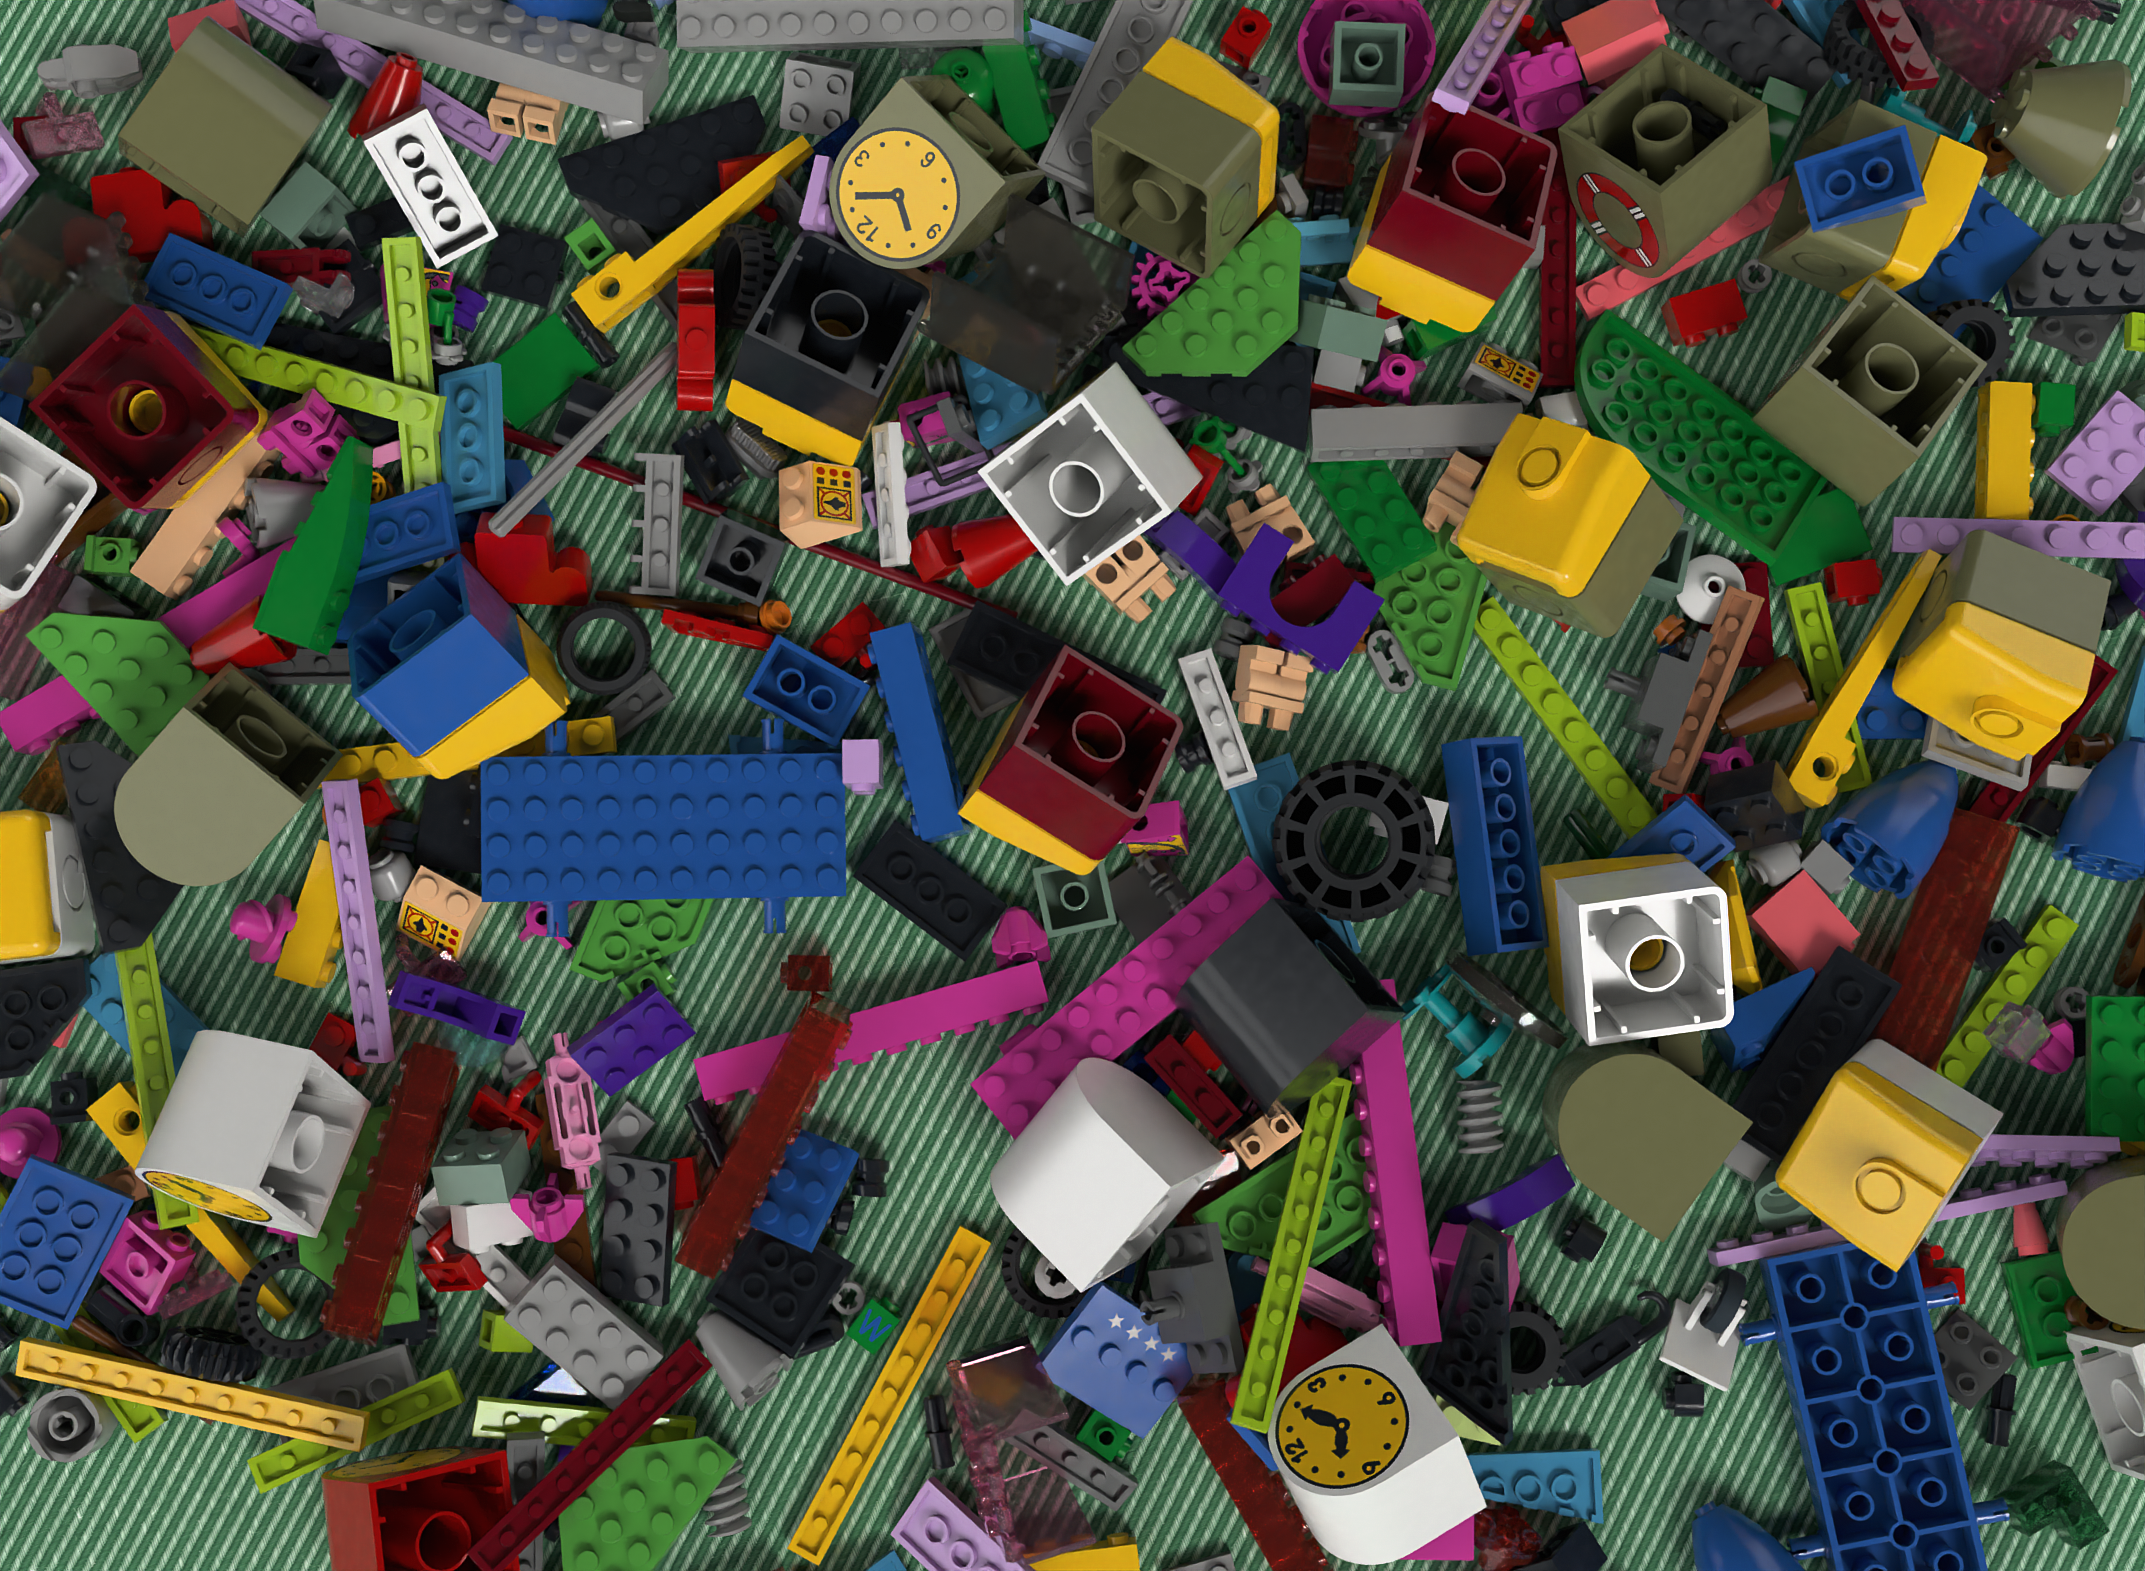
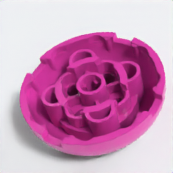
M1315 0L1303 19L1297 41L1298 64L1309 89L1328 107L1342 114L1354 117L1385 115L1396 111L1410 102L1426 83L1432 70L1436 53V40L1432 23L1426 11L1417 0ZM1335 21L1406 24L1404 85L1398 108L1328 104L1330 40Z

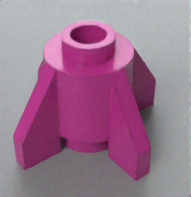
M1381 346L1378 356L1381 366L1376 379L1363 387L1360 394L1367 397L1378 392L1380 389L1386 395L1398 396L1397 400L1399 403L1412 406L1409 387L1415 375L1426 370L1425 362L1412 361L1406 355L1393 354L1387 348Z
M1744 736L1734 738L1729 749L1717 754L1703 751L1699 759L1700 762L1706 765L1710 764L1711 775L1733 770L1731 761L1735 769L1754 765L1752 756L1746 751V738Z
M529 901L531 906L527 910L525 918L527 926L518 936L522 942L528 941L535 935L546 936L547 924L543 925L542 920L544 919L543 913L547 912L546 905H543V901ZM572 901V904H568V912L583 901ZM557 922V937L554 938L566 950H569L575 945L569 937H558Z
M1023 906L1008 908L1006 913L1000 916L991 939L993 953H996L997 968L1003 969L1014 963L1013 961H1026L1032 958L1037 961H1050L1051 954L1047 934L1044 927L1035 917L1034 912L1028 911Z
M2036 1008L2030 1010L2029 1023L2031 1025L2023 1031L2020 1041L2015 1039L2003 1044L2002 1051L2010 1059L2034 1066L2049 1075L2066 1071L2071 1066L2074 1058L2073 1026L2065 1018L2048 1024L2045 1017Z
M550 1173L547 1187L537 1190L533 1194L531 1201L529 1194H514L510 1201L511 1210L533 1232L534 1237L537 1240L548 1243L564 1238L585 1207L584 1195H565L564 1197L561 1194L557 1173Z

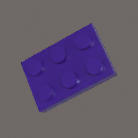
M652 984L569 1045L567 1050L577 1064L611 1097L695 1035L696 1032L689 1021L655 984Z

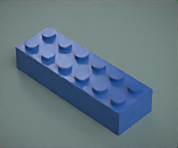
M908 622L871 632L872 643L867 644V650L871 663L877 664L880 677L875 679L880 698H885L888 704L889 711L884 712L888 731L890 733L894 732L898 745L893 746V753L897 766H902L905 772L906 780L902 781V789L906 801H912L915 814L910 815L915 836L920 835L923 841L936 843L973 833L971 823L957 814L964 796L922 631L913 623Z
M1522 736L1468 738L1441 744L1467 955L1475 956L1549 947Z

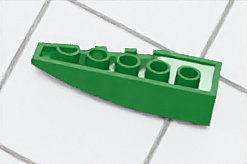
M347 436L326 473L329 480L327 486L320 491H316L310 504L314 509L306 523L299 521L293 534L297 536V539L289 552L283 550L278 558L252 627L276 638L327 656L336 641L337 630L343 614L349 606V598L362 558L371 503L373 447L351 436Z

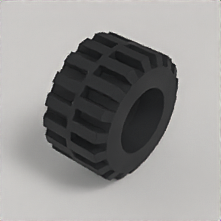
M1982 299L1951 301L1950 303L1937 306L1936 311H1930L1926 315L1951 336H1953L1961 324L1967 325L1974 332L1977 342L1975 354L1988 364L1971 387H1980L1985 385V382H1993L1997 379L1998 375L1996 372H2004L2009 366L2005 363V360L2013 358L2014 351L2009 350L2010 344L2016 343L2015 336L2009 335V330L2013 328L2011 321L2004 322L2003 320L2007 314L2002 309L1994 310L1995 304L1989 301L1982 302Z
M1514 1299L1509 1312L1510 1329L1518 1326L1530 1328L1536 1337V1351L1526 1364L1511 1367L1512 1395L1520 1396L1521 1392L1532 1395L1536 1394L1535 1389L1537 1388L1542 1390L1548 1388L1547 1382L1551 1378L1556 1381L1560 1376L1556 1371L1559 1366L1564 1367L1566 1359L1562 1357V1354L1567 1352V1344L1563 1342L1562 1337L1565 1335L1562 1328L1557 1326V1321L1553 1316L1529 1301Z

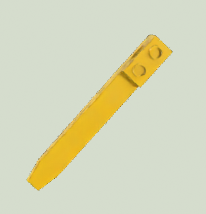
M801 135L761 163L639 259L635 260L626 251L623 254L613 255L605 262V268L596 275H588L583 278L571 295L593 325L605 334L677 276V268H687L713 245L717 237H720L721 230L725 229L727 224L738 223L775 189L777 175L780 174L786 180L815 151L804 136ZM613 283H619V292L614 297H607L608 287Z
M1931 549L1921 553L1819 710V716L1814 718L1784 771L1803 804L1811 809L1823 807L1824 804L1828 805L1831 803L1838 791V787L1835 785L1841 773L1846 774L1855 760V756L1852 753L1857 744L1844 737L1928 586L1942 557ZM1816 759L1820 760L1825 766L1823 777L1817 776L1813 771V763Z
M126 1081L116 1084L87 1108L86 1111L135 1170L146 1145L136 1084L133 1081ZM133 1111L138 1114L140 1119L139 1126L135 1130L129 1124V1116ZM197 1207L199 1222L186 1226L241 1285L246 1274L260 1261L223 1215ZM270 1276L261 1286L257 1302L277 1322L288 1318L296 1309L277 1282Z

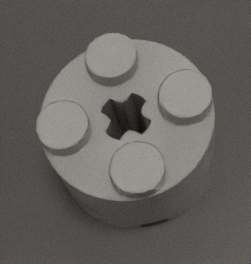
M62 1387L45 1394L34 1404L30 1412V1427L27 1428V1435L31 1446L42 1458L64 1463L73 1462L102 1448L111 1438L113 1431L118 1425V1419L100 1394Z

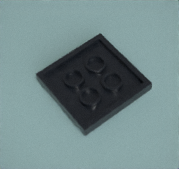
M751 1227L705 1299L793 1358H797L856 1265L817 1241L811 1253Z

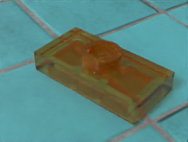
M59 740L17 797L36 811L55 813L66 798L56 752L57 746L68 744L65 741Z

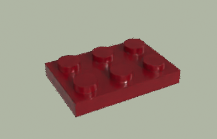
M1764 562L1734 563L1744 577L1746 592L1765 599L1736 669L1767 667L1774 662L1767 564ZM1713 581L1709 582V590L1712 593H1718L1719 585ZM1698 622V630L1710 632L1712 624Z

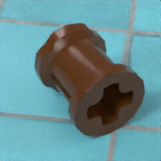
M2096 733L2090 737L2072 734L2064 746L2066 759L2071 765L2075 766L2082 765L2086 761H2096L2099 763L2114 748V741L2108 733Z
M2079 1295L2070 1296L2065 1301V1316L2071 1324L2079 1327L2083 1326L2089 1330H2100L2109 1323L2108 1319L2092 1310Z

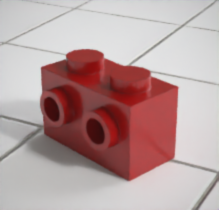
M1735 278L1669 298L1661 307L1673 347L1685 344L1686 348L1694 347L1707 341L1706 337L1718 334L1719 338L1737 333L1739 326L1748 318Z

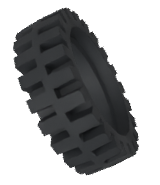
M1855 0L1844 1L1843 5L1840 4L1834 12L1823 42L1825 47L1824 53L1825 56H1829V63L1832 66L1838 65L1836 70L1840 74L1849 72L1847 78L1852 81L1861 78L1862 85L1869 86L1871 81L1874 82L1875 88H1883L1885 83H1887L1889 88H1896L1898 83L1883 54L1861 46L1850 36L1848 31L1869 27ZM1909 4L1907 7H1903L1928 56H1930L1935 42V33L1931 31L1932 25L1930 21L1924 22L1926 16L1922 12L1914 14L1916 8Z
M731 223L727 224L725 229L721 230L720 237H717L715 242L717 249H713L711 255L714 260L709 265V269L714 270L713 304H715V323L720 327L747 330L775 279L773 272L777 270V262H773L776 257V251L772 249L774 242L770 238L769 231H766L765 228Z
M1016 1227L1005 1244L1002 1256V1274L1007 1290L1016 1303H1019L1023 1309L1036 1316L1050 1319L1069 1317L1092 1287L1081 1293L1077 1291L1075 1294L1060 1300L1046 1299L1034 1293L1024 1282L1020 1271L1021 1252L1029 1239Z
M299 1248L276 1252L258 1262L242 1280V1284L236 1294L237 1301L235 1302V1311H237L236 1322L242 1329L241 1334L244 1339H248L251 1342L250 1345L255 1350L259 1349L262 1351V1354L284 1360L306 1357L327 1346L335 1339L340 1329L344 1326L347 1320L345 1317L349 1313L350 1307L347 1298L300 1264ZM297 1268L310 1272L321 1281L327 1293L328 1309L323 1323L313 1334L303 1339L287 1340L274 1336L264 1328L257 1314V1297L261 1286L271 1275L280 1270Z

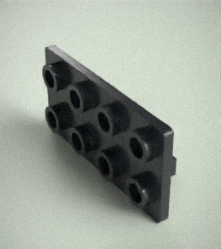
M478 765L477 770L462 771L448 779H437L432 775H428L414 856L415 864L481 874V765Z

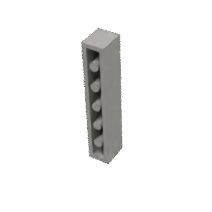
M1502 399L1489 404H1477L1474 401H1462L1456 405L1427 402L1421 406L1392 403L1386 407L1358 404L1351 408L1323 405L1310 411L1308 422L1310 462L1452 458L1456 450L1467 457L1493 456L1495 449L1517 413L1523 414L1522 402L1512 403L1510 400Z

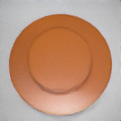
M768 600L763 603L759 611L760 623L770 634H781L791 624L792 616L790 609L782 601Z
M1674 614L1665 618L1653 632L1658 638L1656 642L1660 646H1664L1667 643L1670 646L1676 644L1686 633L1683 629L1686 621L1683 618L1678 619Z

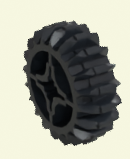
M186 1325L168 1330L166 1338H164L162 1343L160 1362L168 1369H172L176 1373L186 1374L187 1376L211 1381H223L225 1383L228 1381L238 1383L256 1378L258 1369L261 1367L263 1355L262 1351L259 1349L255 1350L250 1345L251 1342L248 1339H244L243 1335L212 1327Z

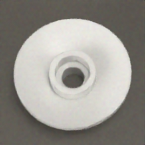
M1702 555L1689 561L1683 592L1678 594L1676 599L1680 608L1688 617L1699 623L1713 624L1728 585L1746 591L1745 580L1741 571L1730 560L1718 555ZM1713 581L1719 585L1718 593H1712L1709 590V582Z

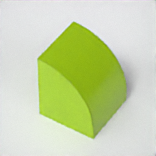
M483 1309L479 1346L491 1352L532 1353L533 1344L504 1320L505 1310Z

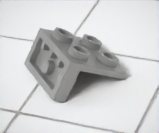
M794 51L786 59L780 128L846 139L849 129L853 86L860 77L861 63Z

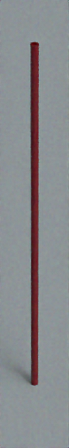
M503 425L504 440L552 458L563 448L562 446ZM586 455L575 465L633 487V484L645 485V476ZM683 491L682 505L719 518L721 513L730 508L716 502L705 505L700 496ZM730 508L734 511H737L741 514H744L748 517H751L757 521H760L764 524H767L771 527L780 530V526L777 524L768 522L766 520ZM792 541L790 542L791 545L798 547ZM826 542L804 548L807 551L970 610L973 609L978 600L1014 618H1017L1018 615L1016 611L934 581L923 583L920 576L895 567H881L880 562Z

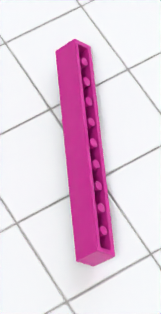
M297 536L155 620H162L191 652L193 642L255 596L265 595L278 558L283 550L290 551ZM61 675L0 712V727L15 752L34 756L48 750L51 747L50 742L60 736H71L82 728V723L91 718H101V716Z
M1036 960L693 1059L704 1101L714 1099L715 1105L736 1100L735 1092L745 1089L749 1090L750 1095L771 1090L769 1083L783 1079L785 1086L805 1080L804 1072L817 1069L818 1075H823L839 1070L838 1063L851 1059L853 1066L873 1060V1052L885 1049L888 1056L908 1050L906 1043L920 1039L921 1046L942 1040L940 1035L942 1032L954 1029L955 1036L975 1031L974 1023L988 1019L990 1026L1010 1020L1008 1013L1022 1010L1024 1016L1044 1011L1043 1003L1049 1002L1040 967Z
M1394 979L1378 980L1397 1001ZM1398 1020L1350 1064L1349 1074L1352 1084L1356 1085L1357 1099L1354 1101V1113L1356 1119L1360 1120L1362 1135L1359 1136L1358 1145L1360 1154L1363 1157L1365 1156L1367 1171L1363 1173V1184L1365 1191L1370 1194L1371 1207L1368 1209V1222L1370 1228L1374 1229L1376 1244H1373L1372 1255L1375 1265L1379 1266L1381 1281L1377 1283V1294L1379 1301L1384 1303L1385 1318L1382 1319V1324L1397 1346L1401 1347L1442 1342L1401 1027L1400 1020Z

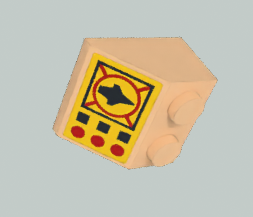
M806 461L778 470L780 531L800 549L863 531L861 474L858 468Z
M421 865L403 897L396 930L459 963L492 902H482V894L431 867Z

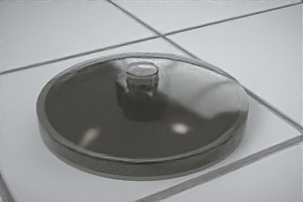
M1454 947L1446 955L1444 960L1452 974L1464 990L1483 1008L1480 1015L1493 1026L1497 1027L1502 1023L1524 1037L1556 1049H1560L1568 1040V1035L1550 1018L1477 961Z

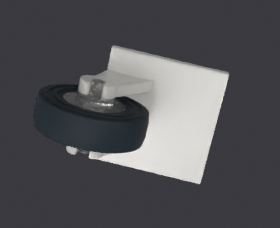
M1725 1268L1718 1274L1713 1283L1708 1281L1704 1283L1699 1294L1691 1304L1677 1298L1672 1307V1316L1666 1330L1659 1360L1726 1392L1729 1388L1742 1333L1739 1332L1736 1326L1746 1311L1744 1306L1748 1302L1743 1299L1746 1289V1277L1733 1269Z

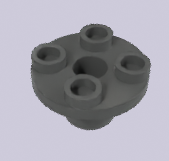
M1403 112L1402 117H1388V114L1367 117L1366 120L1358 123L1359 135L1376 139L1377 164L1384 165L1417 112Z

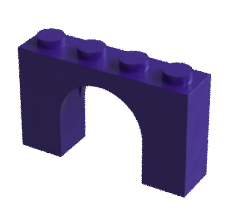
M1264 522L1216 598L1222 601L1219 607L1236 618L1241 613L1251 620L1249 626L1266 637L1269 633H1272L1280 638L1282 641L1279 645L1291 654L1297 656L1301 652L1312 659L1309 665L1319 672L1327 675L1331 671L1336 674L1340 671L1385 599L1357 581H1354L1326 621L1310 627L1295 626L1286 622L1273 608L1269 589L1275 571L1294 541Z

